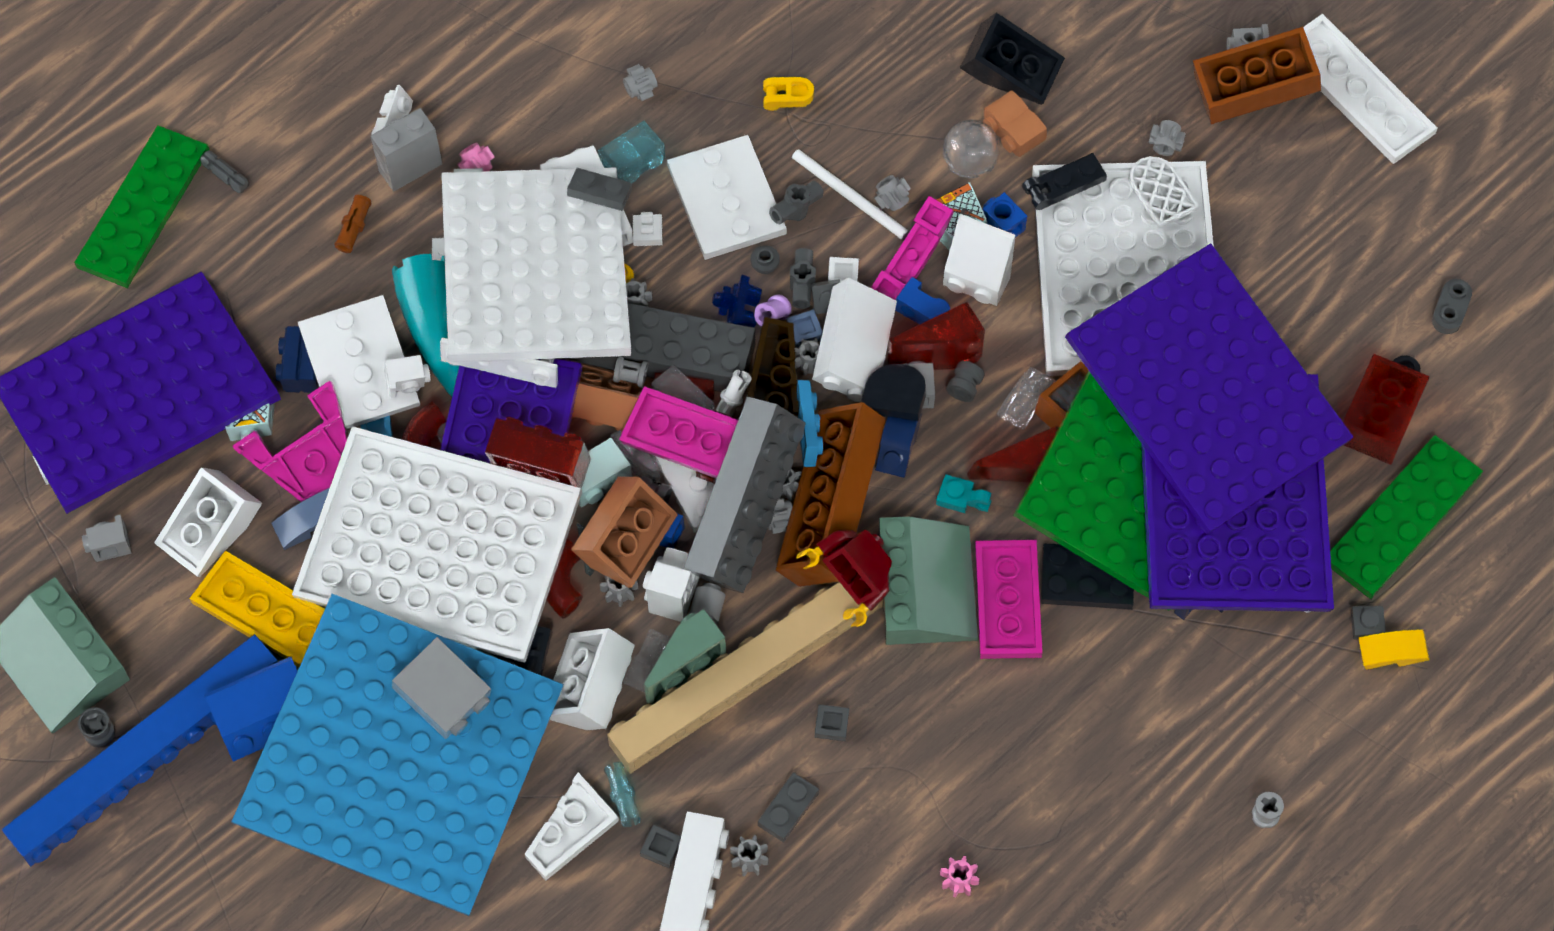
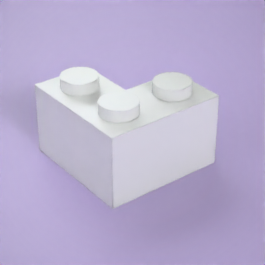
M667 547L664 556L657 558L653 571H647L643 588L646 589L644 600L648 601L649 613L680 622L686 617L700 578L691 573V571L683 569L689 553Z

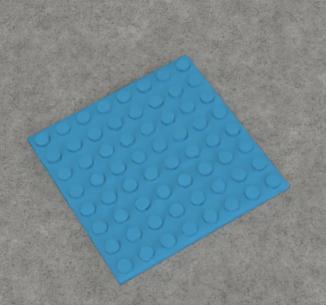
M331 594L235 812L232 823L469 916L564 684L338 595ZM436 637L491 688V693L488 697L491 701L488 706L479 714L473 712L466 719L468 725L457 736L451 734L447 739L442 737L392 688V680Z

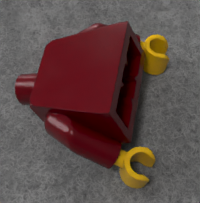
M853 530L835 531L818 542L815 549L808 548L797 554L796 559L805 554L810 558L809 565L803 567V569L817 565L819 557L823 555L822 561L854 601L858 605L861 604L858 608H849L843 613V619H850L854 614L856 615V620L852 623L851 627L864 625L867 621L866 612L868 610L872 611L889 592L888 573L892 561L882 549L884 545L883 539L879 535L871 534L868 530H863L858 534Z

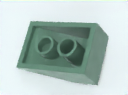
M704 609L697 614L695 612L688 614L676 628L644 683L647 704L653 705L662 699V695L672 687L679 688L687 682V679L698 670L705 671L713 665L716 658L726 653L725 636Z

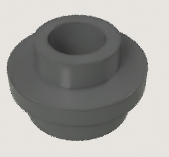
M760 246L752 252L750 260L752 267L757 272L769 274L778 267L780 257L777 250L773 247ZM763 256L770 257V259L766 261L761 260L760 258Z

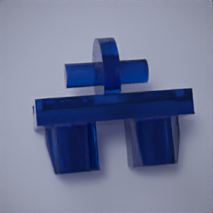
M741 275L739 283L732 286V292L731 287L724 286L722 292L713 295L712 304L719 308V315H727L726 323L751 328L756 326L757 322L754 312L744 309L745 304L753 307L759 304L762 289L749 284V276Z

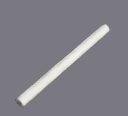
M798 149L794 152L792 159L901 240L907 237L909 230Z

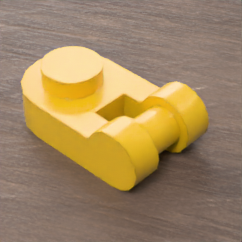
M771 77L763 81V90L766 92V96L763 98V107L766 110L774 111L786 107H804L813 101L814 86L807 78ZM786 91V94H777V92Z

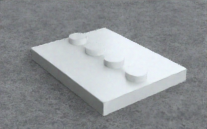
M748 135L667 160L668 169L705 260L787 234L785 223L776 224L770 217V208L776 205V201Z
M383 295L298 322L319 387L328 381H332L335 386L346 430L352 428V426L356 427L420 406L416 392L402 393V391H397L395 398L389 397L384 372L385 361L404 358Z

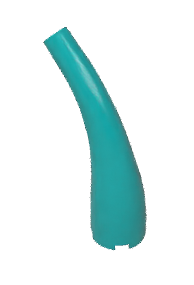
M431 254L407 257L402 259V267L393 266L392 268L396 296L405 322L422 357L437 380L452 397L459 365H452L441 361L440 351L441 338L448 339L445 256L441 257V261L432 260Z

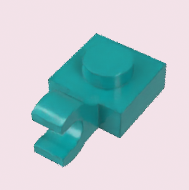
M945 474L936 499V505L961 513H965L968 506L988 512L992 502L990 500L992 493L985 490L973 491L974 482Z

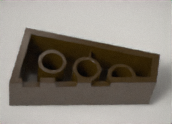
M764 317L751 373L752 380L749 383L746 398L751 397L778 404L798 418L799 406L797 401L793 323Z

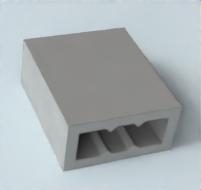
M421 108L370 136L378 170L393 192L442 165L435 127Z
M438 637L392 680V688L445 739L451 734L457 736L468 725L466 719L473 712L481 713L491 701L488 699L491 688Z

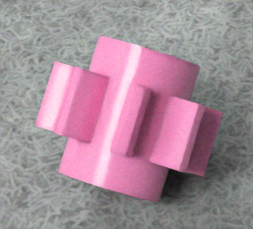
M474 143L459 153L462 161L457 165L460 169L483 168V171H490L493 168L490 160L495 158L488 146L484 147L483 145L480 147L478 143Z
M963 856L962 860L954 861L950 857L949 869L941 868L940 875L947 878L942 883V889L950 888L955 898L958 893L963 892L970 896V885H979L980 878L973 876L977 871L978 865L970 866L966 862V856ZM958 873L959 876L966 875L965 880L962 881L960 877L954 879V874Z

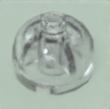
M969 119L951 127L944 139L942 155L951 172L961 177L973 179L979 177V174L985 172L988 174L994 169L998 163L1000 144L996 132L988 124L980 120Z

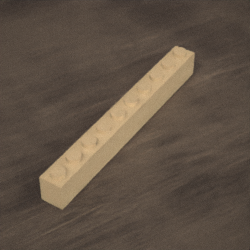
M840 582L831 588L825 587L819 590L814 595L813 600L805 605L803 603L798 604L781 621H772L755 638L752 636L746 638L739 644L738 649L729 655L728 653L720 655L714 660L713 665L705 671L698 670L694 672L685 684L679 688H670L662 695V699L653 705H644L636 712V716L627 722L623 720L615 724L611 728L610 733L607 734L609 746L631 774L850 629L852 623L856 620V615L854 614L850 619H843V613L849 608H858L861 604L858 605ZM883 599L872 611L868 610L866 612L867 617L883 607Z

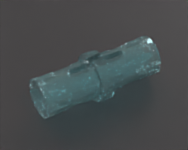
M614 762L615 770H612L610 764L604 768L612 791L610 798L613 803H616L621 825L623 827H631V820L634 821L635 825L641 821L633 798L635 791L632 786H629L624 764L622 762Z

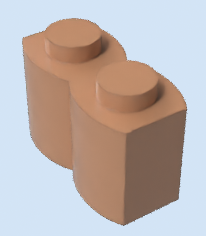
M1012 90L984 108L983 122L990 133H996L1001 137V143L1009 153L1013 152L1016 156L1021 157L1046 140L1047 128L1034 112L1028 109L1024 101Z

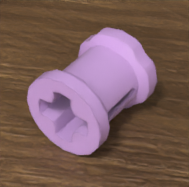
M773 295L768 299V302H763L756 306L755 320L760 326L763 324L764 317L785 320L791 314V304L783 295Z

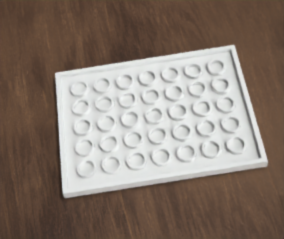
M1206 161L1169 162L1198 203L1199 209L1160 228L1157 227L1130 184V170L1135 163L1101 164L1107 174L1105 182L1042 210L1035 209L1046 376H1063L1080 361L1082 362L1065 338L1068 332L1210 243L1213 245ZM1151 162L1150 167L1160 170L1161 164ZM1033 165L1032 175L1033 177H1039L1064 165ZM1164 166L1163 171L1171 173V171L1166 166ZM1136 168L1133 176L1142 178L1144 170ZM1148 171L1146 179L1156 181L1158 174ZM1162 175L1160 183L1170 185L1172 177ZM1175 179L1174 186L1181 188ZM1134 181L1135 185L1139 189L1141 182ZM1144 183L1142 191L1153 193L1154 185ZM1158 187L1156 195L1166 197L1169 189ZM1046 188L1041 190L1043 193H1048ZM1172 190L1170 198L1180 200L1182 193ZM1185 195L1184 202L1191 203ZM1143 196L1149 204L1151 198ZM1154 199L1152 206L1163 209L1165 201ZM1168 202L1166 210L1177 212L1179 205ZM1182 206L1181 212L1189 209V207ZM1153 211L1159 220L1161 213ZM1165 214L1163 220L1168 219L1172 216Z
M582 168L617 178L616 168ZM576 169L442 173L449 362L631 356L620 211L567 196V187Z
M352 426L292 596L326 607L331 594H335L449 640L471 645L478 650L525 663L582 495V490L575 486Z

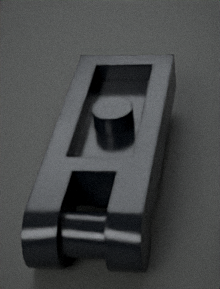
M1091 153L1042 176L1027 179L1022 184V188L1026 194H1030L1033 198L1031 202L1035 209L1042 210L1105 182L1107 174L1094 153ZM1046 188L1048 193H1043L1041 190Z

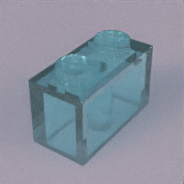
M645 121L637 124L598 150V156L603 167L616 168L617 179L634 183L641 174L650 168L658 167L666 159L664 143Z

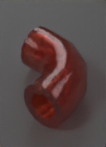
M434 402L425 405L409 420L402 435V440L431 448L433 438L445 429L446 420Z
M568 538L546 599L555 613L562 619L571 615L583 599V596L573 587L570 580L571 570L581 558L571 550L574 544Z

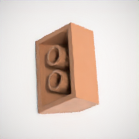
M581 363L582 371L571 418L585 419L587 423L596 426L603 424L613 426L617 431L623 432L643 388L638 387L636 383L622 380L618 383L613 382L614 371ZM646 379L644 386L654 389L655 381Z
M617 477L571 550L590 568L628 588H632L678 514L640 477Z

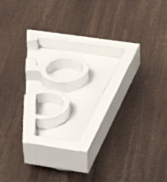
M578 772L565 796L563 795L559 800L548 822H545L526 851L525 857L546 881L619 821V817Z

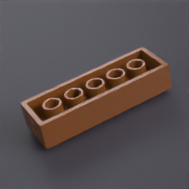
M864 402L818 411L820 430L817 432V436H822L823 453L822 455H817L816 467H803L775 570L799 587L839 582L822 561L823 555L819 557L817 565L803 569V567L809 565L810 558L805 554L796 559L799 552L808 548L815 549L818 542L838 530H853L857 533L886 421L883 416Z

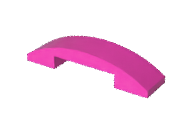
M928 196L913 220L915 222L914 226L886 270L880 272L871 288L896 300L910 278L914 277L916 279L941 240L954 211Z

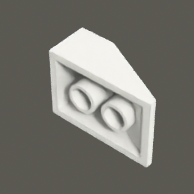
M960 214L944 270L943 285L955 293H965L981 303H990L997 306L1010 280L1015 235Z
M201 467L154 543L197 577H201L247 529L262 503L221 471Z

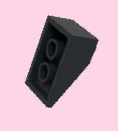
M996 12L981 23L960 69L984 84L1005 92L1012 90L1019 97L1042 105L1065 57Z

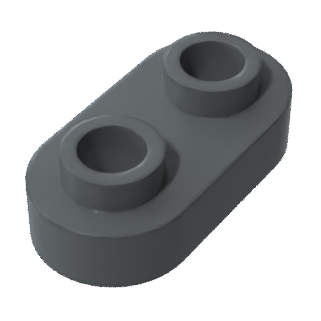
M1452 279L1445 283L1432 316V324L1440 333L1453 334L1461 327L1472 297V289L1467 282L1461 279ZM1453 290H1459L1462 294H1456ZM1444 314H1451L1453 318H1447Z

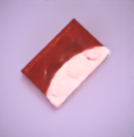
M1373 354L1343 420V423L1353 435L1352 440L1344 446L1392 465L1430 376Z
M506 417V420L496 418L485 450L491 464L582 489L591 457L585 443L581 441L582 439L579 436L571 433H564V436L552 433L553 431L550 428L541 425H535L534 428L524 426L522 421L512 417Z

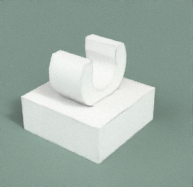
M641 212V215H633L634 246L663 245L662 214L653 215V212Z

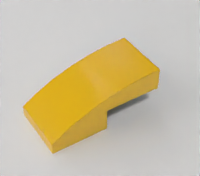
M1423 630L1393 631L1359 637L1363 665L1366 670L1395 663L1401 667L1430 660Z

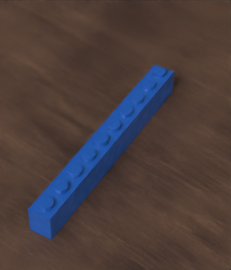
M254 634L1 830L30 867L35 863L43 862L50 856L55 847L73 839L77 834V830L82 826L96 821L102 815L104 809L112 803H118L123 800L131 788L138 783L146 782L152 777L158 767L172 762L178 756L180 750L188 744H194L199 741L207 729L212 725H216L204 694L278 662L277 659Z

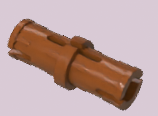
M355 195L348 215H345L341 221L343 227L334 244L335 248L341 252H352L359 232H362L365 227L364 219L372 204L371 200L366 196Z

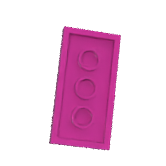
M644 386L619 440L630 447L717 478L738 420Z
M1037 540L976 541L975 556L980 659L1042 658Z

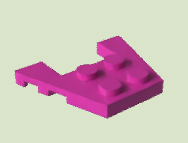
M328 381L307 395L324 422L274 456L257 431H253L232 446L234 450L242 454L253 465L270 476L276 483L301 502L330 488L348 439L335 386L332 381Z

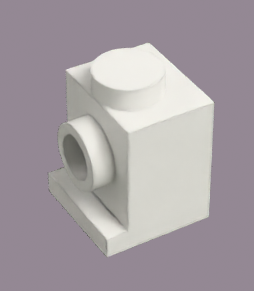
M421 355L385 361L384 372L390 398H395L397 391H402V393L416 392L421 387H424L425 382L431 381L428 364H422Z

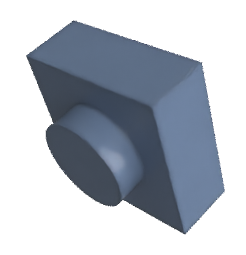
M814 309L786 318V322L794 324L796 348L801 346L802 339L805 341H813L815 338L817 341L821 340L823 331Z

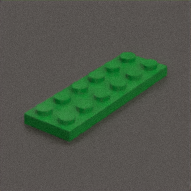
M157 125L75 260L76 268L128 288L200 168V158L209 150L208 144Z
M1434 435L1330 551L1331 569L1369 599H1372L1480 478L1483 470L1438 436Z

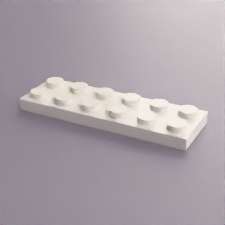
M1323 14L1303 27L1321 74V92L1393 164L1436 134L1438 128Z

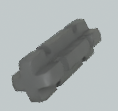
M208 150L201 156V164L208 170H212V173L224 183L232 185L231 188L234 191L242 193L247 189L249 185L247 178L237 174L233 167L221 158L218 159L214 152Z

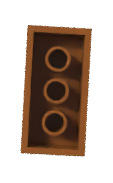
M1303 27L1193 60L1194 76L1211 124L1321 91V74Z

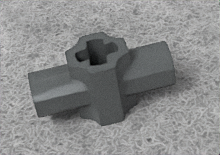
M812 181L807 185H790L786 189L784 200L770 208L769 214L771 219L779 225L786 220H803L807 215L809 206L823 197L824 191L821 185L816 181Z
M800 248L795 251V265L790 267V289L793 290L792 306L805 309L810 307L811 283H816V267H813V251L807 248Z

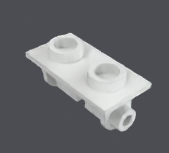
M397 85L395 90H390L389 93L385 94L379 113L386 117L377 118L372 134L403 118L411 111L413 100L400 85Z

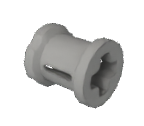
M618 356L613 382L618 383L622 380L636 383L638 387L643 388L648 372V362L637 363L624 360L623 356Z
M1274 792L1260 794L1252 809L1253 822L1260 828H1272L1277 825L1284 809L1282 798ZM1268 808H1271L1273 810L1265 813L1262 809L1266 810Z

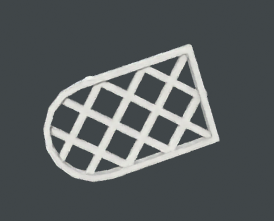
M1149 156L1141 158L1133 165L1130 170V184L1158 228L1199 209L1198 203L1174 167L1167 160ZM1151 162H1158V163H1160V164H1161L1160 170H1159V169H1155V168H1151V167H1150V163H1151ZM1164 166H1166L1171 171V173L1163 171ZM1136 168L1144 170L1142 178L1133 176ZM1148 171L1158 174L1156 181L1146 179ZM1162 175L1172 177L1170 185L1160 183ZM1175 179L1181 188L1174 186ZM1134 181L1141 182L1139 189L1135 185ZM1144 183L1154 185L1153 193L1142 191ZM1158 187L1169 189L1166 197L1156 195ZM1172 190L1182 193L1180 200L1170 198ZM1185 195L1191 203L1184 202ZM1143 196L1151 198L1149 204ZM1154 199L1165 201L1163 209L1152 206ZM1168 202L1179 205L1177 212L1166 210ZM1182 206L1189 207V209L1181 212ZM1153 211L1161 213L1159 220ZM1165 214L1172 216L1168 219L1163 220Z

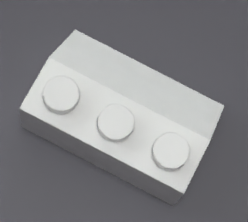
M609 628L570 633L553 679L564 685L550 720L584 730L606 729L612 718V711L617 696L622 689V681L627 667L630 665L635 645Z

